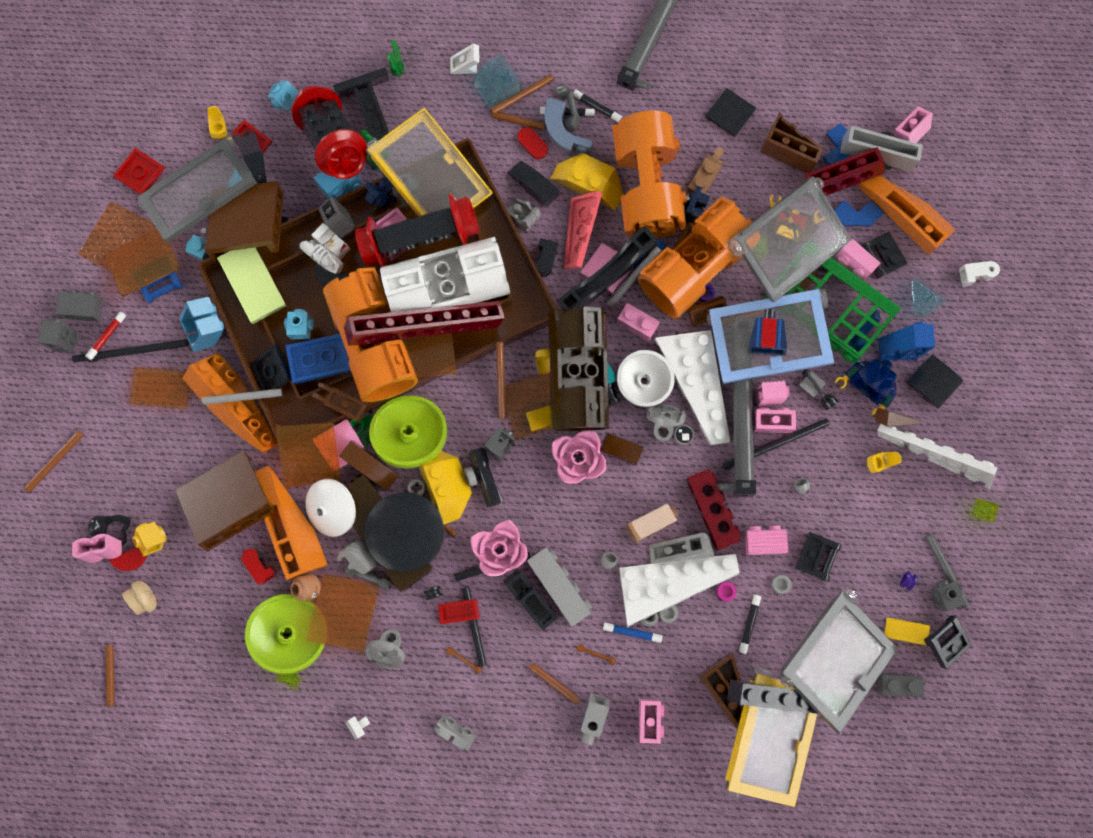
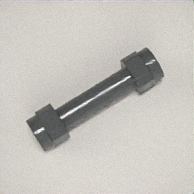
M347 567L345 569V574L363 578L378 584L380 588L389 590L390 584H392V580L385 576L379 577L369 572L361 574L355 569L349 570Z

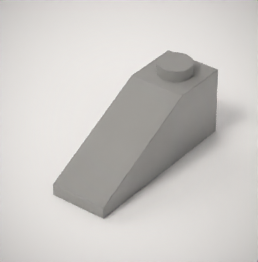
M705 533L649 545L651 564L714 556L712 538Z

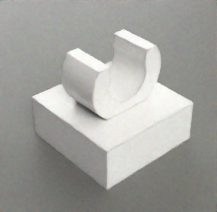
M354 716L346 722L355 740L365 734L362 728L370 724L367 717L357 721Z

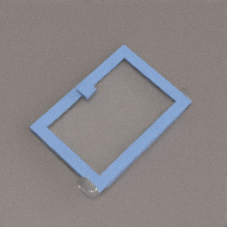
M817 289L785 295L775 302H771L770 299H763L710 309V314L706 315L708 326L712 325L723 384L834 364L823 312L824 308H828L826 290ZM766 309L776 310V319L784 320L787 340L786 356L748 353L755 319L764 318V310Z

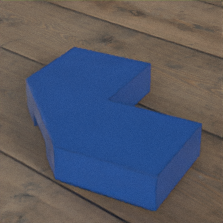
M842 123L826 133V136L836 147L823 157L827 165L850 157V155L840 153L843 136L848 131Z
M845 200L834 210L844 227H871L884 214L871 200L859 212Z
M876 309L870 317L877 323L880 321V311ZM866 321L859 331L867 336V333L874 326ZM855 335L850 340L849 346L859 352L867 342Z

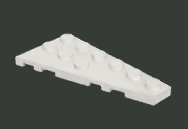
M711 330L655 338L654 340L663 353V357L672 366L674 378L687 399L690 409L695 414L710 446L729 443L730 437Z
M880 424L878 428L879 437L900 447L907 445L908 449L917 455L926 454L929 457V461L956 474L963 472L965 473L964 476L973 482L982 481L986 483L984 487L991 489L997 472V467H994L993 463L985 460L982 462L975 460L972 455L954 452L955 450L949 446L941 447L930 439L924 438L922 440L911 432H901L895 426Z
M736 554L619 568L627 628L716 584L718 585L739 575Z

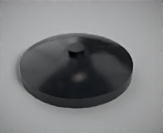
M408 492L396 493L382 499L370 512L365 525V541L373 558L382 566L398 572H411L428 565L438 555L445 535L444 522L438 509L423 496Z

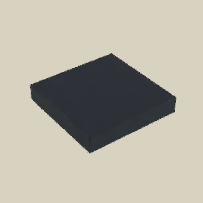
M726 88L708 111L705 118L733 137H736L755 112L756 107Z
M272 345L250 363L262 391L280 389L292 380L291 373L278 345Z

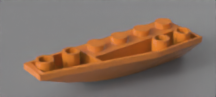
M881 175L856 184L928 255L956 231L928 203Z
M219 352L191 364L182 378L201 401L202 397L249 392L242 378ZM254 399L206 405L234 433L261 452L265 453L278 445L273 432Z
M266 466L255 471L268 500L276 509V512L265 517L264 520L286 580L292 581L297 576L306 575L328 566L315 529L272 468Z

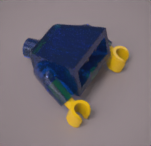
M874 359L871 362H857L844 373V377H838L834 383L836 384L837 381L842 380L844 385L840 389H843L850 379L849 383L876 405L881 404L878 408L882 409L888 408L897 395L895 382L897 375L891 370L892 363L886 359L882 360V362L878 359ZM877 408L872 410V415L876 413Z

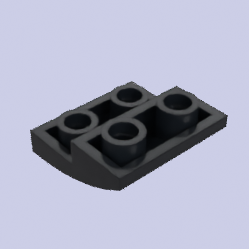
M933 355L907 381L908 386L922 394L924 400L938 409L963 383V379Z

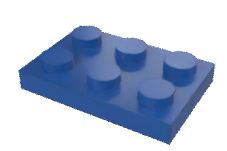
M340 334L286 345L292 382L294 384L351 372L348 364L349 357Z

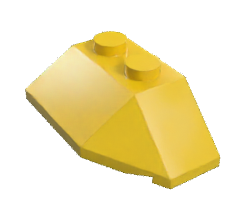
M584 153L558 163L550 180L581 195L594 191L601 192L600 204L615 211L621 201L620 196L624 195L616 168Z
M441 451L432 461L419 466L432 503L440 512L445 525L460 519L472 492L459 458Z

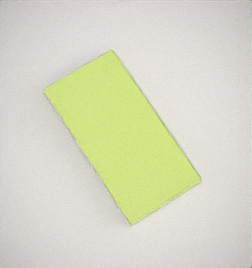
M256 247L229 251L217 258L252 324L286 307Z

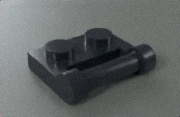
M890 232L861 245L876 258L871 249L874 246L886 266L883 269L879 265L875 269L877 279L908 264Z
M808 532L795 569L829 582V573L837 551H840L842 545ZM828 546L830 550L822 572L817 571L825 547Z
M950 615L936 632L924 639L926 645L931 648L940 667L945 669L972 646L958 618L954 615ZM952 628L954 632L939 644L938 640Z

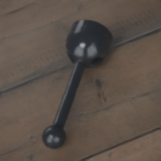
M808 369L803 370L802 374L808 377L822 395L821 404L825 410H829L839 402L834 395L824 393L810 375Z

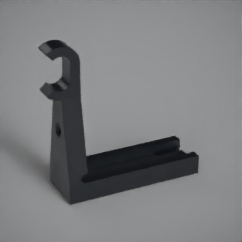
M254 130L250 131L251 135H249L248 131L241 133L242 138L240 134H237L236 137L242 156L257 184L266 183L264 158Z

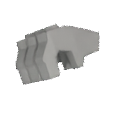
M518 198L507 210L511 219L525 231L531 228V225L540 218L541 214L537 207L533 208L529 201L525 202Z
M359 539L341 550L337 557L338 561L345 557L349 561L347 568L349 570L355 569L361 574L369 572L379 564L369 552L366 544Z

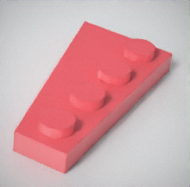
M599 191L571 198L563 269L574 270L582 268L602 193Z

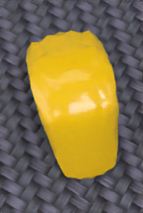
M216 106L207 108L211 138L221 139L226 137V122L222 112Z
M549 349L537 350L535 352V361L540 375H549Z
M879 452L867 458V467L871 473L880 472L900 464L902 460L899 452Z

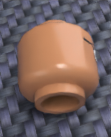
M313 574L297 576L291 584V594L298 601L315 599L320 594L321 582Z

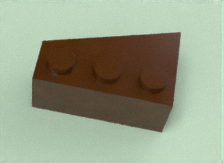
M779 112L760 152L805 173L812 172L821 156L823 148L807 134L803 135L796 129L797 126L787 122L783 118L784 115Z
M728 653L700 673L698 677L731 725L737 729L744 705L728 701L727 698L730 679L741 681V676L736 666L734 654Z

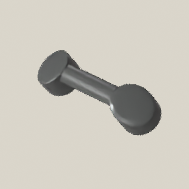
M561 83L556 89L561 99L567 98L571 116L565 119L567 129L573 132L579 128L580 116L577 111L573 91Z

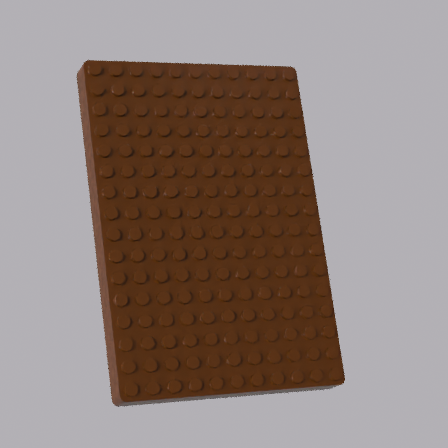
M464 139L454 145L493 193L474 208L480 234L468 237L467 244L495 237L510 289V294L478 303L500 301L505 319L498 328L402 339L415 370L418 383L411 389L394 397L376 402H364L368 405L364 414L496 351V342H504L505 347L548 326V313L558 310L470 139ZM444 149L395 171L398 176L411 173L412 179H417L420 190L417 191L420 198L419 202L428 213L450 207L448 197L450 192L456 199L469 196L471 199L478 193L455 162L449 166L442 157L447 153ZM382 178L377 179L371 183L379 185V182ZM364 185L336 198L347 209L355 224L351 233L341 239L351 249L340 260L344 264L341 272L349 274L360 268L375 267L377 274L381 276V266L379 264L370 267L365 265L358 249L355 230L367 226L368 217H372L376 223L396 207L407 220L418 217V215L410 205L403 207L400 198L396 203L390 201L386 208L379 206L377 203L375 205L370 204L364 199L368 192ZM319 207L281 224L279 252L271 253L267 246L256 247L286 307L254 324L250 322L217 259L227 252L218 253L214 262L209 257L198 264L200 273L254 391L262 390L250 366L251 362L272 345H278L290 371L286 345L308 341L290 339L286 335L287 330L284 327V320L287 318L288 312L302 309L313 318L314 329L311 330L310 340L340 334L334 325L323 294L325 286L316 277L315 268L318 263L300 248L301 242L314 240L312 234L324 223L318 209ZM456 231L455 236L443 239V236L437 237L438 240L429 244H424V241L419 242V246L404 251L392 261L387 257L388 265L462 246L463 243L458 231ZM352 372L294 384L291 380L280 388L282 389V396L258 399L278 444L285 449H292L323 434L346 419L348 421L352 420L311 397L313 393H318L322 397L327 398L329 392L317 386L321 382L362 401Z

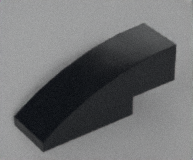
M519 161L508 172L533 198L535 197L546 208L559 197V189L523 161Z
M519 569L503 580L504 584L542 630L558 618Z

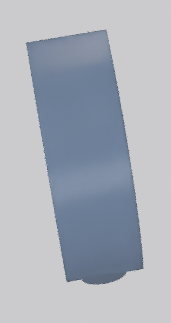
M548 98L545 107V126L551 141L559 149L569 154L572 153L573 148H576V151L580 153L591 152L593 141L574 136L564 128L562 120L566 109V102Z

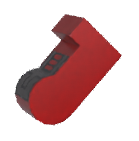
M247 549L243 552L241 560L258 585L265 584L278 574L274 567L267 568L258 550Z

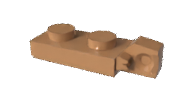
M718 147L713 156L709 154L705 158L689 184L688 190L694 193L696 187L700 186L702 187L701 193L706 194L722 167L723 162L720 158L724 150Z

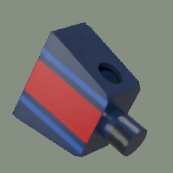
M766 309L764 310V318L755 319L748 353L786 356L787 340L784 320L776 319V310Z

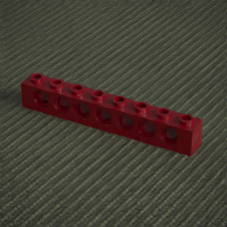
M500 301L348 317L344 331L348 346L494 329L500 326L505 317Z

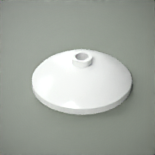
M640 350L628 355L620 364L617 372V385L623 397L630 403L640 407H652L662 403L670 395L674 386V372L668 360L661 354L650 350ZM641 379H647V384H642Z
M323 479L314 483L308 490L306 496L307 515L312 525L320 533L330 537H337L351 529L356 515L355 503L352 495L343 484L333 479Z

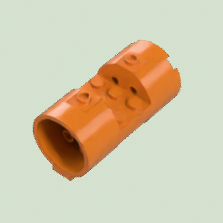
M651 110L637 112L624 117L617 125H612L616 161L619 167L625 166L630 169H638L640 186L630 190L626 195L620 196L625 233L627 237H632L645 226L655 238L676 234L675 230L679 228L684 230L686 227L684 203H687L686 191L682 192L680 185L661 181V166L670 163L678 157L677 150L680 149L679 138H675L672 116L663 111Z
M721 196L694 221L695 225L692 226V233L675 249L672 250L666 247L640 272L641 275L638 277V283L641 289L668 317L678 319L706 292L705 285L722 269L728 270L732 268L743 257L731 238L752 221L749 218L746 220L739 213L741 209L735 205L734 201ZM758 231L744 240L750 250L760 239Z
M375 267L360 268L355 272L349 273L348 277L340 281L336 278L324 287L323 294L334 325L339 330L349 357L348 364L362 402H376L388 399L414 387L418 383V379L402 340L348 346L344 326L348 317L391 312L380 275L377 274Z

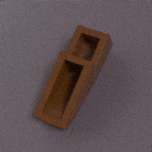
M351 440L339 455V457L386 490L400 476L354 440Z

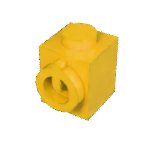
M155 522L143 523L135 529L132 540L135 547H139L144 557L162 550L164 542H166V535L163 528L156 525Z

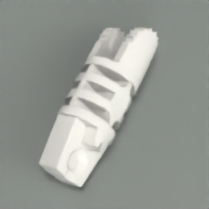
M314 240L301 242L300 248L315 262L334 274H340L344 264L335 254Z

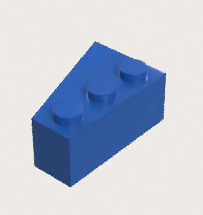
M919 321L878 338L879 360H918L935 348L934 324Z

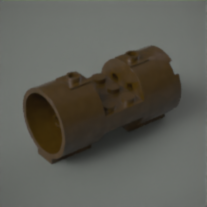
M598 307L574 308L565 310V312L564 309L550 311L548 313L551 431L609 429L606 312H603Z

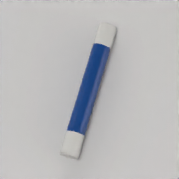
M604 622L603 627L605 631L658 643L662 642L663 635Z

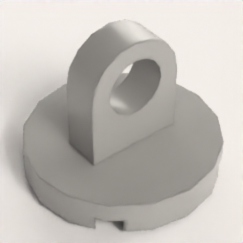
M660 404L658 408L652 406L647 410V418L655 423L654 435L661 441L669 440L673 435L674 427L685 422V412L681 413L680 409L675 406ZM665 427L669 433L663 435L659 432V428Z
M390 629L381 635L380 640L369 642L365 650L367 658L375 660V664L386 669H396L399 665L402 666L405 654L400 649L402 641L400 633L397 630ZM390 637L396 638V640L391 643L386 641Z

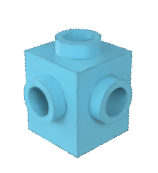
M280 80L279 83L271 87L270 94L267 97L276 109L290 110L299 92L288 81Z
M302 309L288 312L287 318L284 320V327L287 330L286 335L290 339L310 340L311 330L314 329L313 318Z

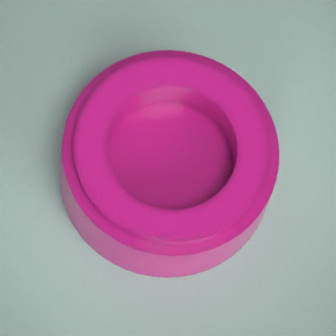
M722 582L716 589L718 598L725 602L733 600L737 592L736 587L730 582Z

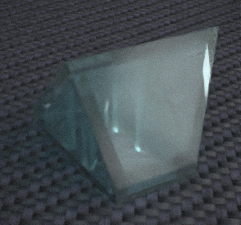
M916 277L912 278L913 313L915 316L925 318L948 301V299Z

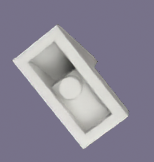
M473 43L451 56L450 74L477 73L479 46Z

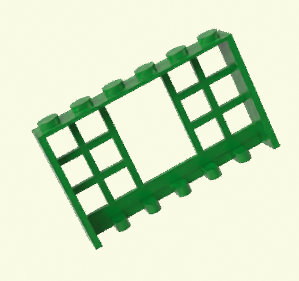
M808 241L774 280L772 286L775 288L782 280L787 279L786 276L793 268L798 270L800 267L797 262L804 255L812 259L822 250ZM830 257L821 264L823 268L829 271L821 281L812 274H809L807 277L817 284L813 290L820 289L833 274L859 293V296L830 330L827 329L831 350L837 351L848 363L852 362L855 365L895 318L901 307ZM803 280L791 288L786 295L792 294L794 290L799 293L806 292L799 287ZM765 293V294H764V297H766L765 299H769L768 296H767V294ZM862 297H865L874 304L867 314L855 306ZM809 301L802 302L799 307L794 304L778 307L781 309L782 314L793 318L798 326L808 329L811 335L819 340L815 320L802 311ZM877 308H880L889 315L882 325L870 317ZM851 310L863 317L856 328L844 320ZM866 321L878 328L871 339L859 331ZM840 323L852 331L845 341L833 334ZM855 334L867 342L860 352H857L848 345V342Z

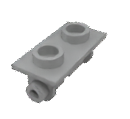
M442 715L434 728L437 731L436 734L446 740H449L451 735L454 736L452 744L463 751L464 749L468 751L477 737L471 729L460 726L452 717Z

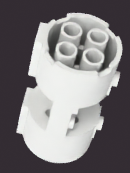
M495 237L380 268L381 279L391 312L473 304L510 294L502 257Z

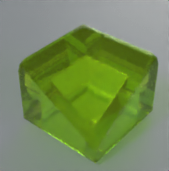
M976 498L970 517L986 523H994L999 504Z
M296 673L279 675L275 679L276 682L286 684L293 691L303 682V679Z

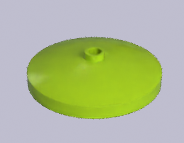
M401 396L388 401L378 409L372 418L369 436L375 453L384 462L398 468H415L432 461L441 452L447 439V424L442 411L430 400L419 396Z
M292 594L277 595L262 602L250 615L245 629V643L253 661L262 669L280 675L298 673L311 666L321 655L327 638L326 621L320 609L310 600L298 601ZM289 634L290 636L288 639H284L283 635Z

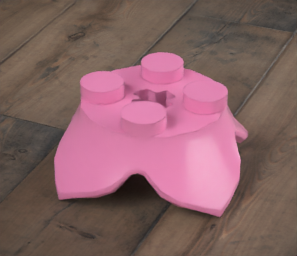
M583 430L574 437L561 436L553 441L552 454L558 463V475L564 483L576 484L583 479H594L606 471V460L600 453V439L594 430ZM576 454L578 456V454H582V459L584 461H580L579 463L575 462L576 458L574 457V455Z
M511 520L498 523L492 532L481 531L471 537L472 551L480 560V569L487 576H500L508 573L512 569L521 566L527 559V548L525 544L520 542L518 528ZM503 548L504 553L497 554L496 551H500Z

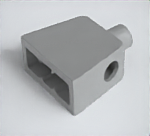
M590 693L580 730L583 732L581 739L583 743L593 745L595 736H601L609 711V698ZM596 722V725L594 726L589 723Z

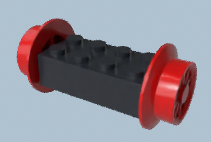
M309 86L302 89L297 94L292 105V119L295 125L304 131L315 151V162L318 168L324 174L338 179H349L356 176L364 167L367 157V144L364 138L357 132L352 131L342 114V102L339 96L327 87Z
M450 192L448 193L450 207L381 228L377 227L372 217H368L367 226L355 230L356 242L367 267L377 264L381 267L388 266L387 256L401 251L400 248L405 247L406 250L419 246V242L424 241V244H429L438 240L437 237L443 236V239L455 236L456 231H458L463 245L467 244L468 237L480 234L469 196L456 199Z

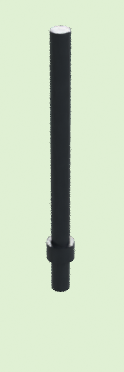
M187 339L100 351L92 360L85 357L86 354L73 355L72 361L73 363L84 361L90 363L97 362L98 359L188 347Z
M825 418L754 449V458L829 426V421ZM734 458L722 463L724 470L734 467Z

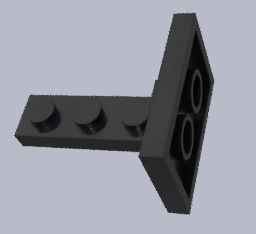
M385 67L333 85L334 91L339 98L352 93L356 94L369 132L376 142H379L381 138L389 133L373 86L389 81Z

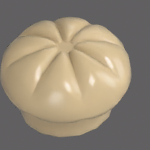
M142 581L133 582L131 584L132 588L122 593L125 602L137 615H141L146 611L151 613L157 606L153 591Z

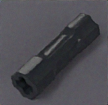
M478 448L469 452L472 465L477 472L482 486V495L486 507L503 503L489 467V459L485 448Z

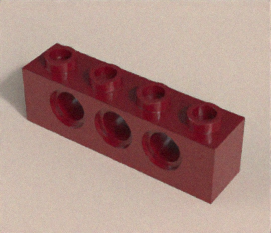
M878 147L804 174L805 181L812 177L816 188L827 196L885 174L884 160Z
M710 469L688 477L686 481L716 551L741 542V532L737 526L734 527L732 519H734L730 508L725 506L724 501H726L723 491L718 490L716 485L718 480L715 473H711ZM709 487L712 491L711 496H705L702 488ZM712 504L719 507L718 514L711 513L710 506ZM720 522L725 523L727 526L725 533L718 530Z

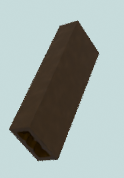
M363 474L362 476L357 475L350 481L351 484L346 488L353 497L356 509L355 520L352 526L366 544L365 525L372 509L383 498L367 476ZM430 563L421 569L411 572H398L382 566L401 593L434 570Z

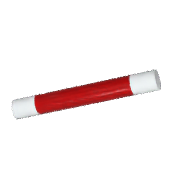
M119 312L85 357L89 360L95 357L126 317L124 313Z

